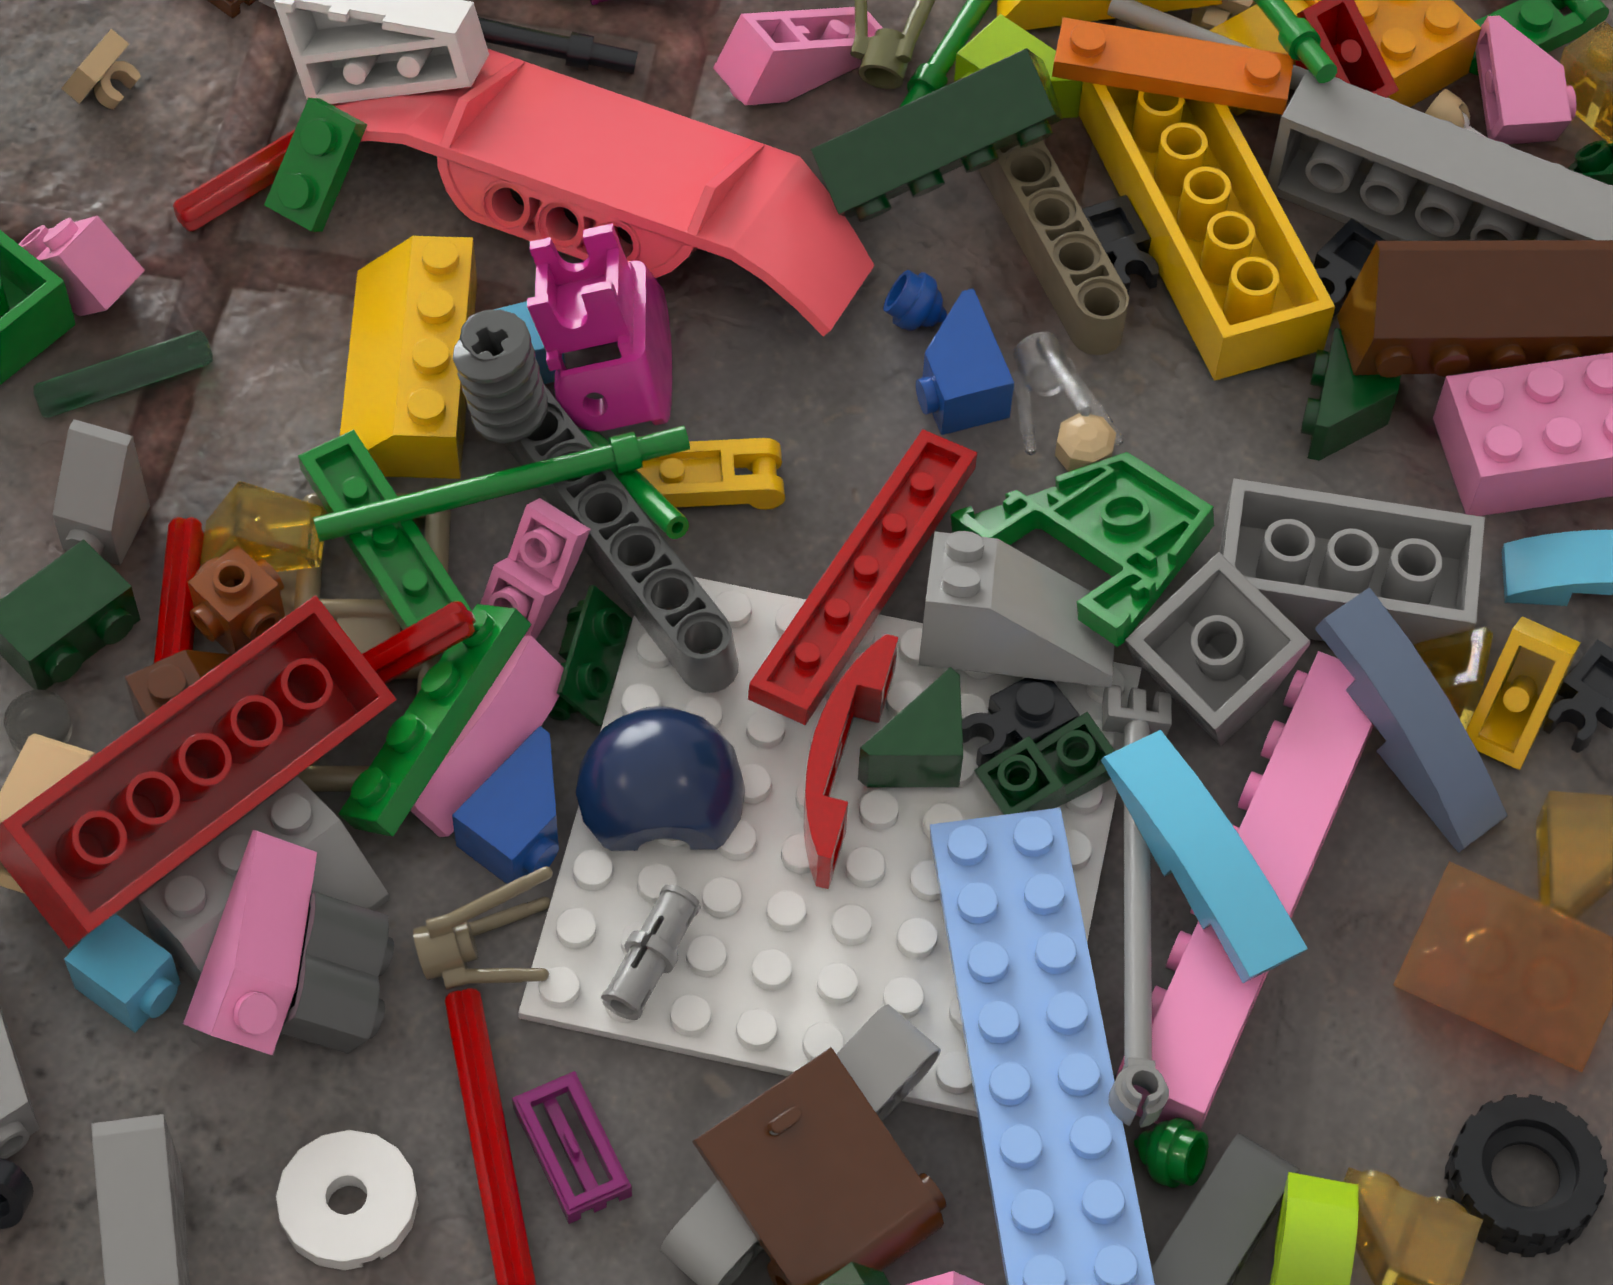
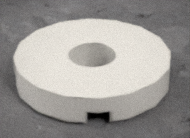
M353 1130L322 1135L299 1149L282 1171L276 1194L281 1227L296 1252L318 1266L340 1270L363 1267L365 1262L373 1261L379 1256L380 1259H383L396 1251L411 1231L418 1207L413 1171L399 1149L376 1134ZM345 1186H355L367 1194L366 1202L360 1210L352 1214L343 1215L330 1209L328 1202L336 1190Z

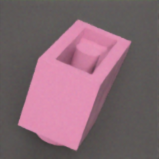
M1488 16L1481 26L1475 49L1487 137L1506 144L1556 141L1576 114V95L1574 88L1571 85H1566L1564 66L1501 16Z

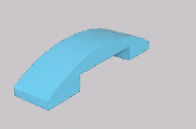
M1613 530L1561 532L1504 543L1502 547L1505 603L1567 606L1572 593L1613 595Z

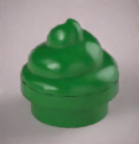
M1177 1117L1170 1121H1162L1153 1130L1149 1129L1140 1133L1138 1138L1134 1140V1146L1137 1148L1139 1158L1147 1167L1151 1178L1155 1182L1166 1187L1175 1188L1180 1184L1192 1186L1200 1178L1206 1164L1209 1143L1206 1133L1195 1130L1194 1124L1191 1121Z

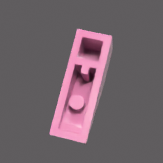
M855 7L741 14L713 69L730 87L732 95L745 106L788 102L860 67L861 60L852 57L850 54L855 38ZM867 11L868 37H872L878 29L883 27Z
M252 830L187 1011L184 1025L208 1035L273 1055L296 990L317 852Z

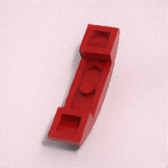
M885 634L855 660L831 693L814 732L806 771L804 837L809 867L817 887L829 889L846 834L848 801L832 798L830 794L853 719L856 717L876 723L880 722L896 668L897 636Z

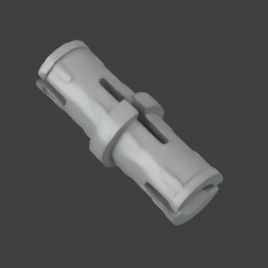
M665 885L661 889L660 896L641 930L633 931L624 944L627 954L608 988L601 995L602 1003L610 1011L629 1020H638L641 1017L642 1009L663 973L671 972L677 963L678 954L676 949L693 918L701 909L699 900L693 894L675 885Z

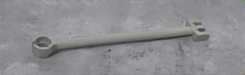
M1111 685V688L1105 687L1102 700V730L1124 733V747L1159 730L1167 736L1172 725L1170 693L1157 691L1154 696L1152 711H1147L1145 689L1131 688L1126 708L1121 707V687L1118 685ZM1124 804V1066L1109 1092V1106L1114 1115L1123 1121L1124 1124L1130 1126L1143 1095L1137 1092L1133 1085L1145 1088L1150 1095L1147 1096L1142 1106L1143 1114L1139 1120L1141 1128L1149 1126L1158 1120L1169 1098V1089L1162 1074L1155 1068V1061L1152 1060L1151 851Z

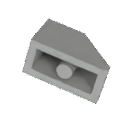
M73 419L68 429L52 514L62 549L68 551L84 539L107 562L121 566L150 508L133 436Z

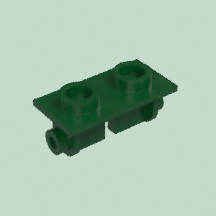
M589 585L585 600H580L577 606L571 608L567 614L566 619L568 623L558 653L566 662L560 663L564 670L557 690L559 697L548 716L564 721L570 718L571 713L580 712L595 726H602L633 618L595 585Z

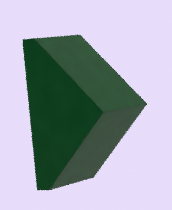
M951 667L947 669L860 747L858 780L866 787H959L963 762L960 674Z

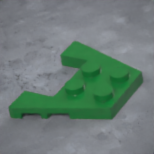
M1128 452L1055 476L1056 486L1026 496L1019 490H1015L1005 494L1006 499L1002 505L974 514L972 507L968 506L950 515L952 533L969 531L981 537L999 539L1008 545L1013 544L1034 529H1042L1112 576V578L1076 602L1078 620L1116 647L1125 643V639L1132 634L1214 527V509L1212 505Z

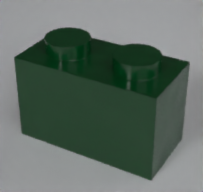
M83 539L0 599V655L40 695L56 682L60 683L71 678L80 669L84 661L103 647L121 641L131 631L133 625L141 620L132 586Z

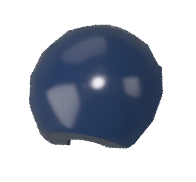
M654 706L642 708L617 718L602 729L580 763L575 793L583 822L601 845L610 851H638L642 844L657 839H677L686 842L690 846V850L718 849L724 845L741 820L745 786L734 747L713 724L704 717L673 707Z

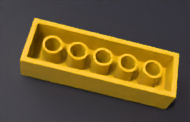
M1083 82L1078 115L1120 197L1127 195L1151 237L1149 254L1158 263L1159 274L1213 380H1220L1317 352V349L1324 350L1335 305L1228 106Z

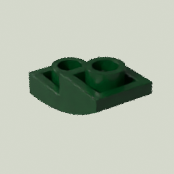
M1087 711L1036 744L1030 736L1024 738L976 768L974 772L1003 815L1052 809L1110 780L1111 778L1101 759L1115 750Z

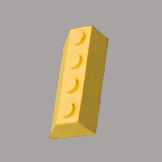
M411 236L357 271L340 436L354 429L385 477L461 478L467 400L453 361L454 346L460 339L463 324L470 315L475 314L477 273L472 237Z

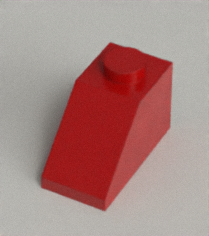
M1320 0L1297 13L1298 18L1307 19L1320 35V46L1337 66L1336 78L1385 98L1399 91L1354 0ZM1295 61V65L1307 69L1302 61Z

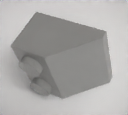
M1220 552L1211 558L1125 639L1132 658L1167 693L1171 694V697L1220 747L1270 700L1310 645V640Z

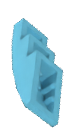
M1161 730L1114 751L1101 759L1162 874L1165 877L1173 873L1201 927L1205 929L1212 926L1242 983L1301 955L1308 949L1273 887L1231 822L1199 777Z

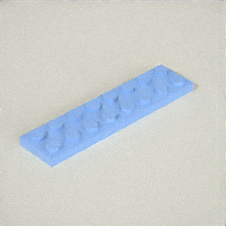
M1061 807L930 824V841L1006 1284L1155 1285L1123 1121L1113 1114L1109 1106V1092L1115 1081Z

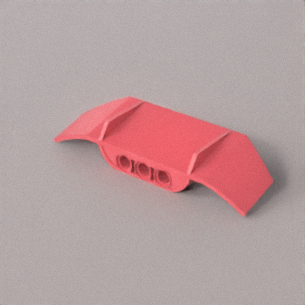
M488 49L489 56L471 87L331 104L367 124L360 142L374 141L403 144L437 156L438 171L446 192L456 207L472 221L528 241L551 237L557 251L584 261L588 258V253L583 240V230L613 223L627 261L643 262L655 278L672 272L697 249H701L729 259L761 279L792 305L823 337L832 330L875 266L847 218L838 214L829 191L800 156ZM510 188L521 196L524 206L514 200ZM564 208H567L576 216L578 225L570 222L565 215ZM617 227L627 231L631 236L633 245L622 239Z

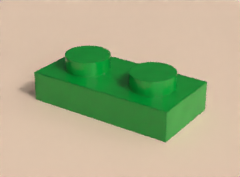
M308 98L264 206L311 232H323L367 124L320 98Z

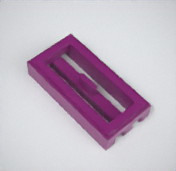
M575 1071L512 1098L513 1109L568 1224L581 1219V1213L593 1209L595 1213L606 1208L607 1202L618 1197L620 1202L632 1196V1186ZM567 1093L609 1179L608 1182L598 1186L556 1099L557 1096ZM542 1104L580 1182L583 1193L574 1196L532 1108L534 1106Z

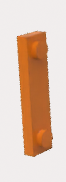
M1063 17L1052 77L1283 115L1288 100L1294 59L1285 53Z

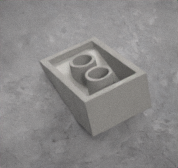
M969 531L953 533L934 532L918 665L947 669L951 667L956 670L1111 688L1114 644L1078 620L1076 601L1091 591L999 539L981 537Z

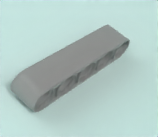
M887 1004L879 1009L836 1055L883 1122L928 1073L938 1059L941 1049ZM772 1131L769 1132L772 1135H778L773 1133ZM718 1180L673 1227L660 1248V1252L697 1285H731L764 1250Z

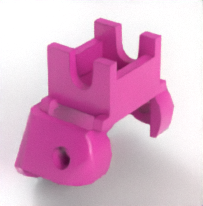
M613 223L583 230V240L588 258L581 263L572 264L564 261L560 257L551 237L531 241L529 250L536 264L535 297L527 298V308L546 350V362L549 371L556 370L554 388L558 403L577 427L595 432L651 421L654 426L667 423L670 419L672 406V343L667 302L664 290L643 262L627 261ZM617 341L621 354L619 359L568 370L562 360V353ZM590 393H599L603 396V398L591 399L586 395Z

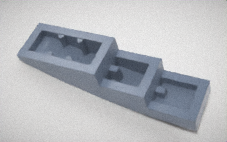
M1370 587L1326 616L1316 626L1315 630L1355 678L1346 691L1386 740L1376 750L1377 753L1458 853L1508 815L1477 749L1452 704L1412 642Z

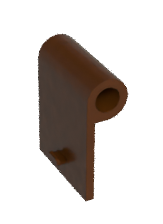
M832 1047L692 1141L772 1260L767 1264V1270L773 1285H818L850 1262L882 1271L940 1230L944 1225L941 1211L946 1208V1201L942 1192L927 1174L921 1173L918 1175ZM772 1131L773 1133L778 1135H772L769 1132Z

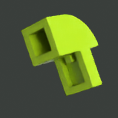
M1288 1172L1275 1229L1274 1265L1269 1285H1350L1358 1229L1359 1201L1357 1184Z

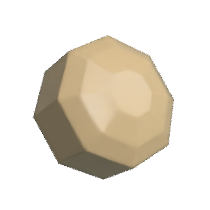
M1078 413L1061 422L1055 456L1068 472L1110 458L1114 450L1116 432L1104 417Z

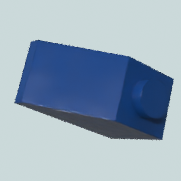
M974 288L962 291L925 351L923 377L917 379L915 384L922 412L925 415L933 414L941 435L1010 418L1014 381Z
M541 726L452 815L456 846L506 884L542 867H549L559 850L550 733Z

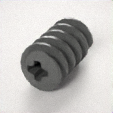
M501 309L484 310L470 315L461 328L460 339L454 346L453 361L458 371L457 374L462 384V390L467 400L472 422L477 433L486 440L497 443L516 442L529 436L542 424L548 407V397L540 375V368L535 358V350L531 343L530 333L525 322L511 312Z

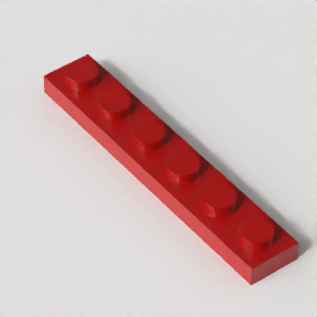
M924 429L921 430L750 681L748 700L803 725L807 724L975 470L978 452Z

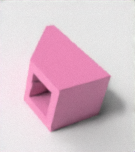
M99 216L76 222L71 218H67L50 229H47L45 225H41L30 232L19 243L21 247L65 281L72 311L78 316L108 310L145 271Z

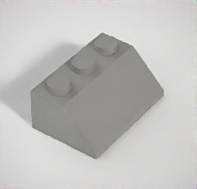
M298 776L138 897L150 935L165 950L172 954L173 959L196 984H198L252 830L317 852L311 894L317 892L376 911L390 900L389 893L342 821Z

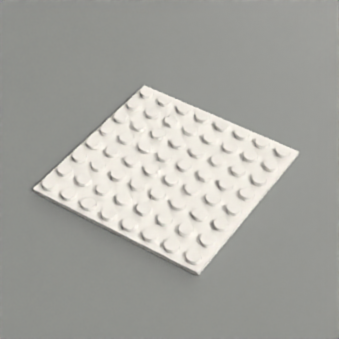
M695 577L727 618L732 628L739 662L738 674L734 682L726 689L715 693H702L693 690L685 683L634 616L601 731L617 718L646 707H673L704 717L720 731L735 749L745 786L741 820L725 844L718 849L690 850V846L684 841L657 839L642 844L638 851H610L601 845L583 822L578 806L531 967L547 969L549 977L546 981L527 982L518 1012L519 1019L789 1076L830 1047L837 1054L879 1009L889 1004L941 1049L934 1065L902 1101L978 1117L930 841V824L1003 815L974 772L978 768L976 764L978 748L990 742L983 737H974L968 742L963 743V762L959 787H866L858 780L860 747L947 670V668L918 665L923 623L879 614L807 724L803 725L748 700V689L750 681L806 599ZM671 606L665 610L675 609L680 606ZM885 634L897 636L896 668L880 722L876 723L856 717L853 719L830 794L832 798L848 801L846 834L829 889L817 887L809 867L804 837L806 771L814 732L831 693L855 660ZM706 649L698 654H707L715 649ZM1113 662L1112 685L1121 687V707L1127 708L1131 688H1138L1142 667ZM954 669L960 674L962 720L974 713L990 714L988 711L990 696L1024 679V677ZM1053 681L1080 716L1088 711L1115 751L1124 747V733L1102 730V700L1105 687ZM1011 744L1010 746L1006 747L1005 750H1007L1015 744ZM1111 779L1057 807H1061L1087 940L1117 789ZM665 885L681 887L699 900L701 909L693 918L676 949L678 961L671 972L663 973L642 1009L641 1017L638 1020L622 1018L604 1006L601 995L608 988L627 954L624 944L633 931L641 930L660 896L661 889Z

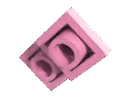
M541 498L527 504L510 553L507 558L494 564L480 604L516 608L532 624L524 636H532L536 640L556 607L575 569L591 529Z

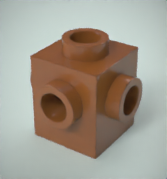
M239 545L222 557H216L204 563L195 574V577L188 581L194 606L189 612L192 621L208 640L212 642L216 640L229 654L236 653L285 617L280 593L284 589V584L280 576L266 560L261 558L255 562Z

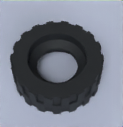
M1517 1094L1503 1096L1500 1101L1493 1103L1491 1100L1483 1104L1475 1116L1471 1114L1465 1121L1449 1153L1450 1157L1445 1166L1444 1179H1448V1187L1445 1192L1448 1202L1452 1203L1456 1210L1455 1217L1462 1226L1465 1224L1473 1232L1472 1236L1483 1244L1485 1241L1496 1247L1495 1251L1506 1255L1509 1252L1521 1254V1257H1535L1536 1254L1544 1252L1550 1255L1560 1251L1565 1243L1572 1244L1579 1238L1583 1229L1588 1226L1604 1197L1607 1186L1604 1183V1178L1608 1172L1607 1161L1602 1158L1600 1152L1602 1145L1597 1135L1593 1137L1587 1128L1589 1124L1579 1115L1576 1117L1567 1111V1106L1557 1101L1555 1103L1542 1099L1543 1096L1529 1094L1528 1097H1517ZM1523 1144L1536 1147L1546 1153L1554 1162L1559 1174V1187L1555 1196L1542 1205L1532 1207L1521 1206L1506 1199L1496 1188L1491 1172L1492 1162L1501 1150L1512 1145Z

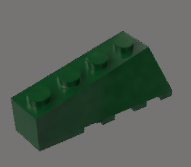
M1026 48L812 148L811 151L838 214L849 218L857 215L859 222H864L889 211L892 208L889 200L910 190L914 198L943 186L945 181L942 175L961 166H964L966 173H970L992 164L999 159L996 150L1015 141H1018L1020 148H1024L1048 138L1053 134L1050 125L1063 120L1044 61Z

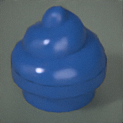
M910 270L904 271L891 287L883 306V310L893 316V324L908 331L916 330L921 326H935L938 322L943 323L947 317V311L943 307V297L937 288V282L925 272L916 275Z

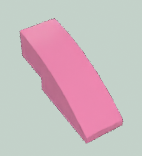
M524 636L410 810L438 837H449L454 832L452 815L539 726H542L559 697L557 690L564 667L532 636Z

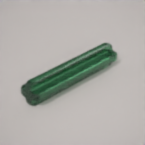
M196 330L36 383L33 386L34 398L43 417L50 418L209 365L213 361L212 350L203 331Z

